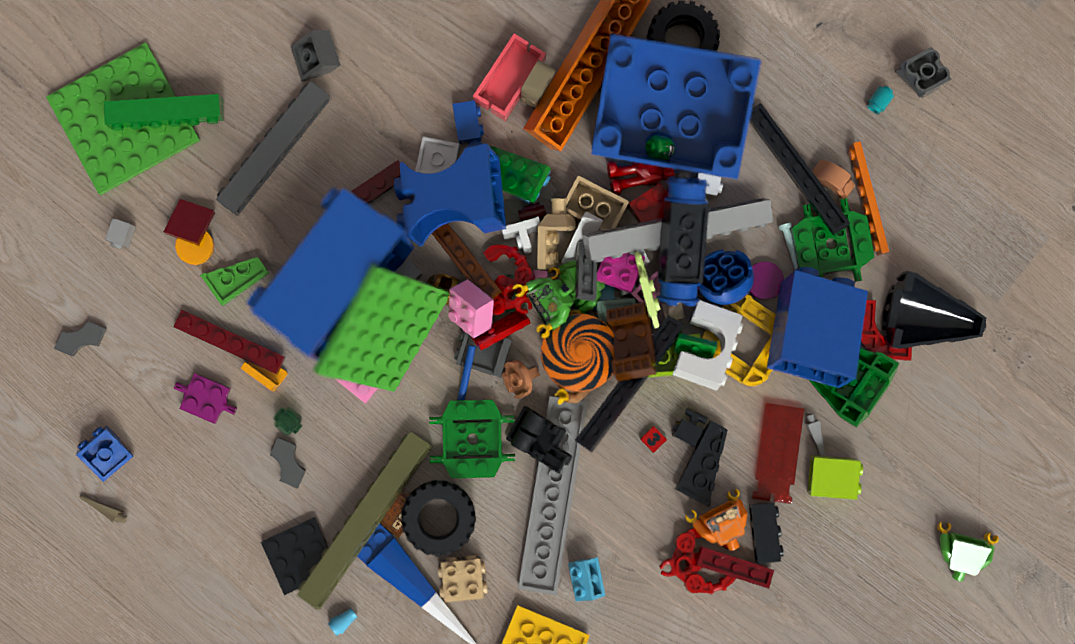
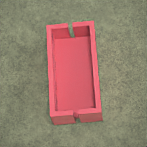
M515 33L473 95L475 103L486 110L491 108V113L505 122L521 99L522 86L537 61L540 60L543 63L546 61L545 52L531 45L529 53V42Z

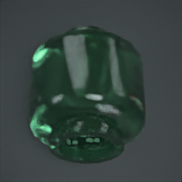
M282 407L273 417V420H275L274 427L284 435H290L292 432L296 434L302 427V424H300L302 416L291 407Z

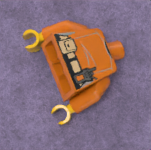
M738 489L734 490L736 497H732L728 491L727 499L729 501L700 515L699 520L694 510H691L695 516L693 519H689L685 514L686 521L693 523V527L701 537L711 543H718L720 546L727 544L729 551L740 547L737 538L744 535V527L747 521L748 513L742 500L738 499L740 495Z

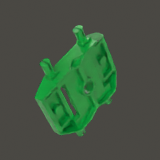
M848 198L839 200L842 213L850 222L848 231L854 258L851 260L846 230L843 229L833 236L819 216L813 217L810 204L803 205V220L791 228L797 267L816 269L821 278H823L824 274L850 270L853 271L854 282L863 281L861 267L875 257L867 216L850 211ZM828 239L835 242L834 249H829L826 246Z
M493 400L450 401L443 416H429V420H437L429 421V425H443V454L430 455V459H437L430 460V464H444L451 479L494 478L502 463L515 462V458H508L515 457V453H502L501 424L515 423V419H507L514 418V415L501 414ZM491 419V422L453 423V420ZM472 433L478 436V442L474 445L469 444L467 441L468 435ZM492 455V458L454 459V456Z

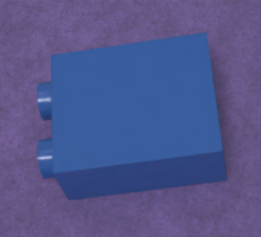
M809 267L797 268L780 284L767 368L837 388L856 379L868 291L856 288L855 282L848 278L837 277L831 281L819 277V272L816 269Z

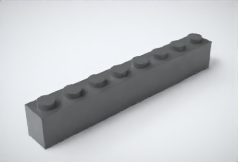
M312 81L301 88V94L297 99L294 98L289 103V109L285 114L282 113L277 118V124L273 129L270 128L265 133V139L254 147L253 154L249 158L244 159L241 169L237 173H233L229 179V184L218 192L216 200L237 217L330 102L329 94Z

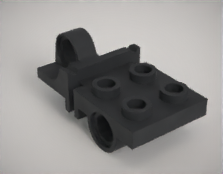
M524 406L508 433L506 440L511 442L513 447L529 454L530 457L535 458L536 461L543 463L559 474L563 466L568 465L573 457L566 451L557 448L566 430L557 427L556 424L528 406Z

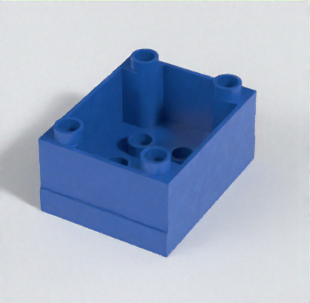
M611 33L591 155L738 179L761 60L757 57ZM661 135L672 139L675 146L674 155L669 160L648 157L645 145L650 137Z
M334 187L328 192L321 203V207L326 212L268 288H265L263 285L258 286L247 300V305L252 308L250 311L252 314L288 339L289 344L316 361L321 357L371 266L375 265L395 272L415 248L403 228L385 215L381 216L344 188L339 191Z

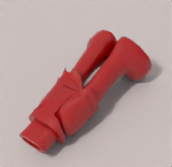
M607 161L608 178L612 179L610 180L611 192L616 195H620L622 190L626 188L655 184L675 175L673 168L632 162L633 165L618 166L615 161ZM635 174L636 176H638L621 180L614 179L620 176Z

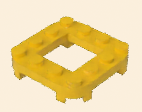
M746 295L742 300L733 304L722 305L721 308L742 315L771 335L752 366H749L731 353L730 357H733L730 368H726L725 374L742 385L753 387L764 383L772 372L771 369L767 368L775 314L752 299L751 296ZM706 330L701 338L717 342V348L713 357L715 358L721 353L720 341L715 334Z

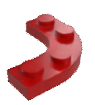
M867 300L861 337L862 345L868 351L883 353L893 360L911 361L912 347L898 349L889 347L886 344L884 336L879 333L876 327V300Z

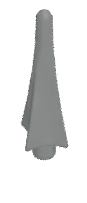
M809 414L806 416L808 423H805V426L814 441L819 455L825 456L820 421L815 420L814 414Z

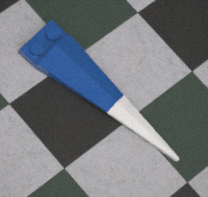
M380 523L357 557L368 568L468 643L476 644L397 539Z

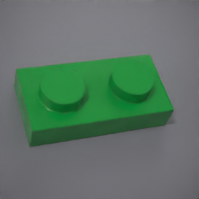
M679 333L674 353L680 354L683 351L699 358L712 359L717 348V342Z

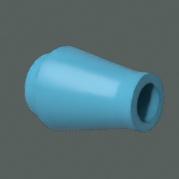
M350 608L331 618L328 626L338 636L340 633L343 634L357 616Z

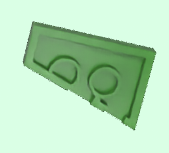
M256 257L226 268L217 269L213 272L200 274V276L221 306H224L270 274L260 258Z

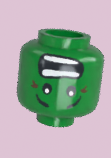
M653 135L645 145L647 156L654 159L669 160L675 152L672 139L661 135Z

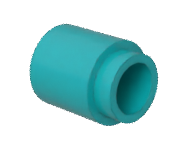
M886 85L883 87L878 86L868 100L867 108L877 115L884 112L894 98L893 90Z

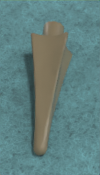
M84 495L79 496L81 500L91 505L112 523L115 521L118 523L119 521L124 524L127 517L122 514L124 510L102 504Z

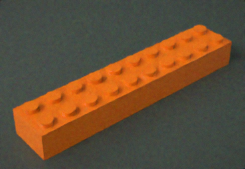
M651 0L599 1L523 129L550 150L562 151L603 82L611 33L631 36Z

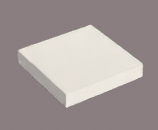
M422 136L415 171L432 174L447 169L457 161L460 144Z

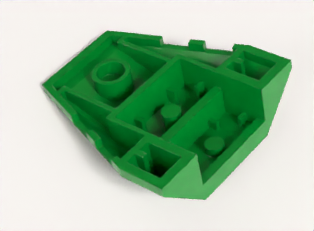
M860 348L856 379L840 388L809 381L841 419L857 428L869 417L890 386L900 363L883 353H875Z

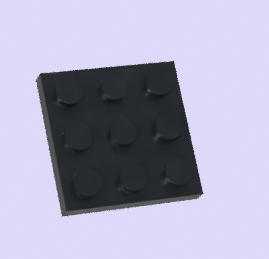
M315 517L261 542L284 595L297 590L303 581H307L311 575L309 574L310 570L321 561V555L328 547Z

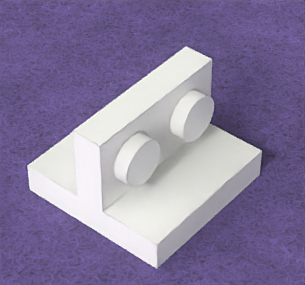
M539 217L506 226V229L502 230L504 241L516 238L519 251L523 250L524 254L531 253L528 234L538 231Z

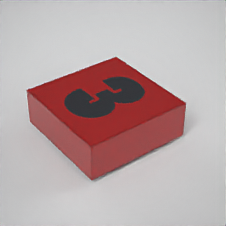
M654 426L640 439L652 453L667 441Z

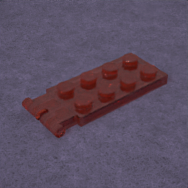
M765 403L755 473L758 487L757 491H753V499L770 501L771 494H774V502L792 504V497L789 496L790 485L795 483L804 408Z

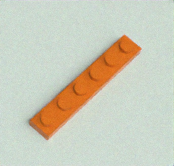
M859 141L849 146L848 156L853 161V175L858 180L859 186H857L859 196L863 199V213L868 218L869 229L873 238V251L879 256L888 253L889 248L862 144Z

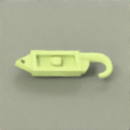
M636 251L634 256L648 313L652 317L654 327L657 328L659 327L657 310H660L658 299H654L652 294L655 291L653 280L648 279L640 252Z

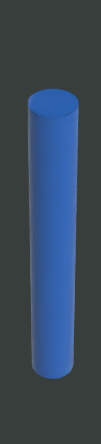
M468 345L457 401L465 400L476 349L474 345Z

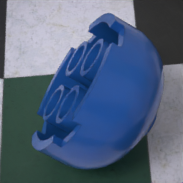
M724 249L714 251L705 256L703 283L698 286L701 295L711 303L718 305H729L742 300L750 292L754 283V271L749 257L739 250L724 252Z

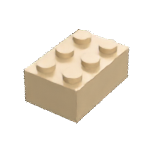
M578 175L566 197V214H571L580 223L585 212H588L603 220L598 231L617 227L629 201Z

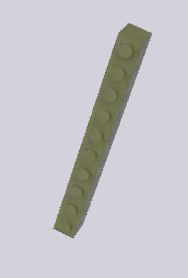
M411 431L403 436L398 450L392 452L387 466H383L380 469L378 479L375 483L372 482L366 491L368 493L364 499L361 498L357 502L355 512L346 518L345 526L341 532L338 531L332 539L334 542L330 548L327 547L323 551L321 561L312 567L309 573L311 575L307 581H303L300 584L297 596L313 608L320 610L432 449L429 443Z

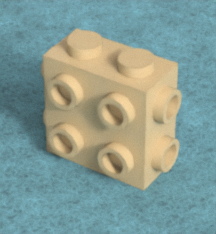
M466 555L465 559L457 560V557H446L445 561L441 562V566H438L439 578L443 580V586H440V596L444 598V602L484 599V594L488 593L487 581L483 582L482 574H486L485 562H481V558H476V555Z

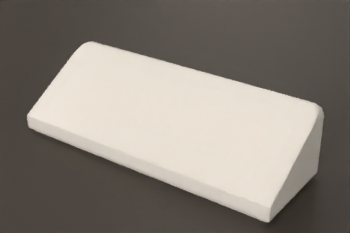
M585 212L561 263L565 264L572 260L576 261L577 243L579 241L583 242V234L598 232L603 222L602 219Z

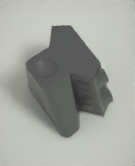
M933 47L906 60L900 65L901 68L895 71L916 92L919 98L926 97L952 80L949 69L943 66L939 53Z

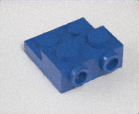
M107 425L104 428L98 427L92 433L94 437L89 441L84 439L77 446L78 450L76 452V456L103 482L133 457V454Z

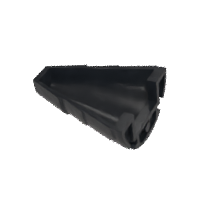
M905 271L896 278L898 280L896 285H891L882 312V330L886 331L884 340L889 347L904 349L983 337V332L986 329V317L964 301L956 299L941 287L935 286L919 274Z

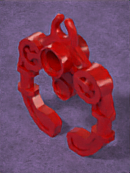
M492 245L483 252L486 259L490 262L496 261L501 255H507L509 258L513 257L516 260L515 265L519 267L514 273L515 279L504 275H499L496 278L495 283L502 292L493 299L492 314L500 315L506 309L513 308L519 313L527 314L528 310L521 308V305L525 302L528 303L529 310L533 308L527 296L528 291H525L522 297L512 299L515 292H518V294L522 292L520 287L513 290L515 285L520 284L524 286L526 285L525 283L535 279V273L530 268L527 258L518 252L519 249L516 246Z
M693 527L685 533L677 535L675 538L676 549L672 558L664 560L659 565V568L663 569L668 564L671 566V571L666 572L662 570L661 575L678 577L684 582L685 589L690 593L714 594L715 591L719 590L727 591V587L736 578L726 575L723 578H719L718 583L712 584L711 581L705 583L703 577L697 574L702 567L695 565L698 553L692 551L695 547V538H701L696 529ZM727 544L722 545L725 549H728ZM682 559H684L686 562L685 569L680 570L678 566L679 562Z

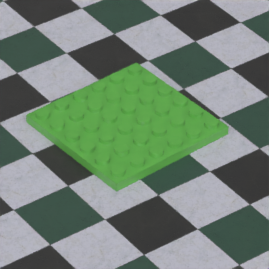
M147 43L136 47L46 96L99 195H103L201 141L194 127L188 125V123L180 124L179 127L161 125V128H150V126H142V129L137 130L126 127L121 131L111 130V128L105 125L104 101L176 97Z
M372 265L313 371L318 375L395 392L442 308L447 303L449 292L446 289Z

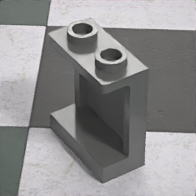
M462 331L460 337L462 345L460 349L457 348L454 359L457 360V365L464 367L468 345L476 346L468 333ZM501 339L483 350L476 346L471 369L501 378L512 340Z

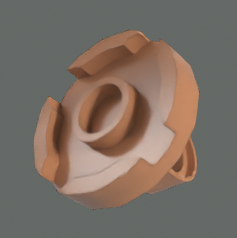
M519 360L507 362L503 367L506 368L505 372L502 373L508 392H513L515 394L514 397L519 399L531 393V379L540 376L537 367L528 370Z

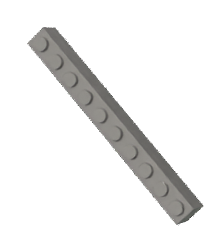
M758 198L710 208L707 239L713 238L714 234L719 233L720 235H729L733 230L739 232L747 231L752 226H755V228L766 227L767 223L773 222L770 199ZM663 218L583 234L586 258L593 260V262H600L604 260V257L619 258L623 256V253L629 252V254H634L636 251L641 253V250L647 248L648 250L659 249V246H661Z

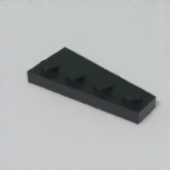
M709 420L675 490L710 507L712 491H714L716 473L719 470L720 456L723 453L728 429Z

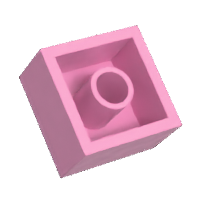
M467 279L450 289L449 318L461 327L465 333L475 338L491 329L494 300Z

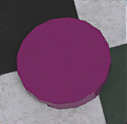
M759 262L753 265L754 283L750 293L761 300L776 297L779 294L780 284L784 280L781 269L771 262Z

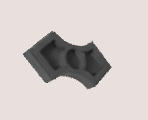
M87 321L84 327L76 332L68 333L62 331L54 349L74 357L78 350L85 346H99L107 329Z
M277 438L270 456L275 458L280 465V481L298 489L306 470L300 467L296 461V445Z

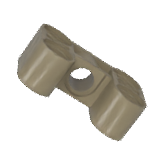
M538 60L522 86L520 101L535 110L553 80L552 77L556 69Z

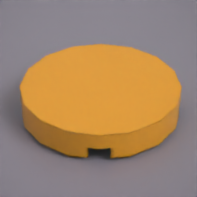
M206 231L199 246L177 238L175 249L182 261L189 265H200L207 262L210 256L213 255L215 244L212 236Z

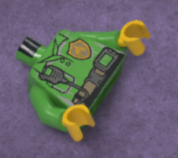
M537 278L525 283L526 285L524 286L520 284L515 285L513 290L518 287L522 288V292L517 294V297H522L525 291H528L527 296L544 325L537 327V332L546 329V332L541 335L542 338H547L551 329L555 330L566 322L570 306L573 304V299L569 293L575 289L570 281L567 280L562 283L561 280H553L552 278Z

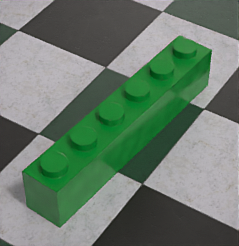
M219 94L104 101L105 125L111 128V130L121 131L126 127L137 130L142 129V126L161 128V125L179 127L180 124L186 123L190 126H196L200 122L218 124V121H224L223 98Z

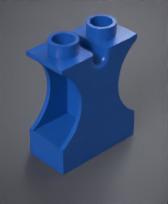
M488 144L465 148L453 165L437 173H419L410 169L404 162H400L401 177L394 180L395 193L400 201L409 199L412 203L403 205V213L397 214V225L403 228L409 239L419 247L424 245L427 238L437 228L450 222L463 221L477 226L484 234L506 229L500 158Z

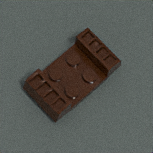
M639 303L606 310L607 323L611 326V330L614 333L615 360L612 361V368L617 381L656 375L654 344L647 305Z

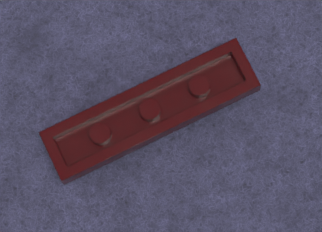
M701 546L695 563L696 566L768 589L770 588L775 571Z

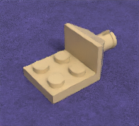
M551 198V214H546L538 225V269L557 267L559 262V253L557 252L559 233L557 231H569L578 228L579 224L573 216L566 214V198Z

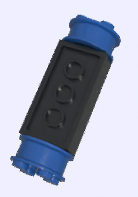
M669 177V180L666 181L669 184L668 197L664 199L658 270V282L661 285L660 294L657 295V299L661 302H666V305L677 306L678 303H684L686 306H696V303L700 300L697 298V289L703 283L710 205L706 204L708 200H705L706 187L710 184L707 183V180L688 177V179H682L681 177Z

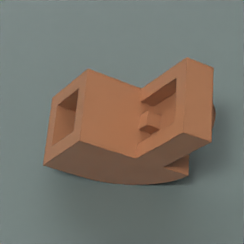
M820 159L812 171L822 186L830 188L840 199L847 198L855 187V184L850 179L851 175L832 162Z

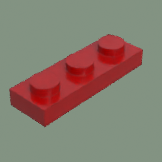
M515 311L491 324V329L475 338L471 336L476 346L483 350L531 323L526 314Z

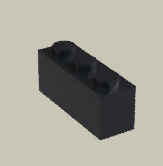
M774 502L749 504L755 563L781 562L784 551L783 546L779 544V537L782 534L780 525H777V518L779 517L778 506H775Z

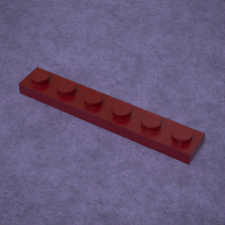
M181 310L173 326L277 375L286 358Z

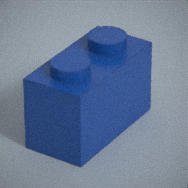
M475 100L452 104L459 144H469L472 141L481 142L484 130L483 124L478 122V117H481L480 106H476Z

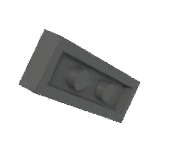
M579 241L576 253L575 298L594 301L596 300L597 262L586 258L584 242Z

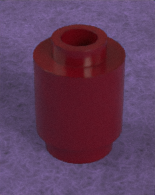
M539 202L524 206L521 210H518L521 222L539 217L540 221H542L547 214L545 206L540 205Z

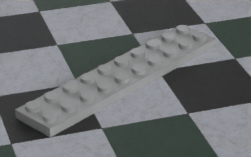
M552 396L549 397L546 419L556 424L557 427L566 430L557 448L566 451L573 457L568 465L563 466L560 474L541 462L538 464L518 589L557 595L581 447L575 439L584 429L588 402L580 401L577 404L563 402L558 404L557 401L560 398Z

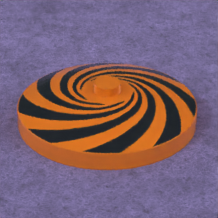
M587 314L568 315L565 323L555 330L551 329L549 336L543 338L541 345L543 368L549 378L561 388L573 392L591 391L603 385L613 374L612 361L615 360L614 333L600 319Z

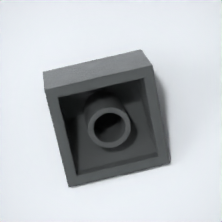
M311 30L291 46L301 81L331 73L340 66L329 30Z

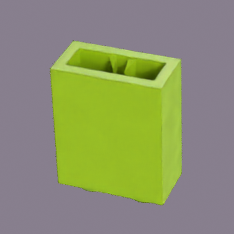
M811 455L807 493L810 496L858 500V495L861 494L862 489L859 479L863 474V464L857 458Z

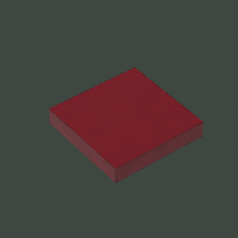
M180 199L163 232L166 235L199 246L215 212L212 209Z

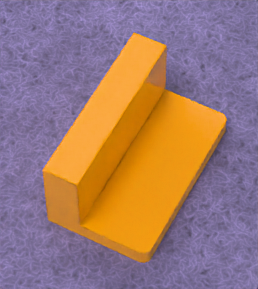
M245 362L241 367L243 371L274 392L288 375V372L282 368L277 375L251 362Z

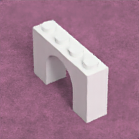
M699 300L694 308L689 324L715 334L721 344V353L715 358L703 359L682 351L677 359L672 375L716 391L721 385L724 386L727 379L725 374L726 368H730L733 357H730L731 351H735L738 344L736 336L741 333L744 323H741L742 315Z

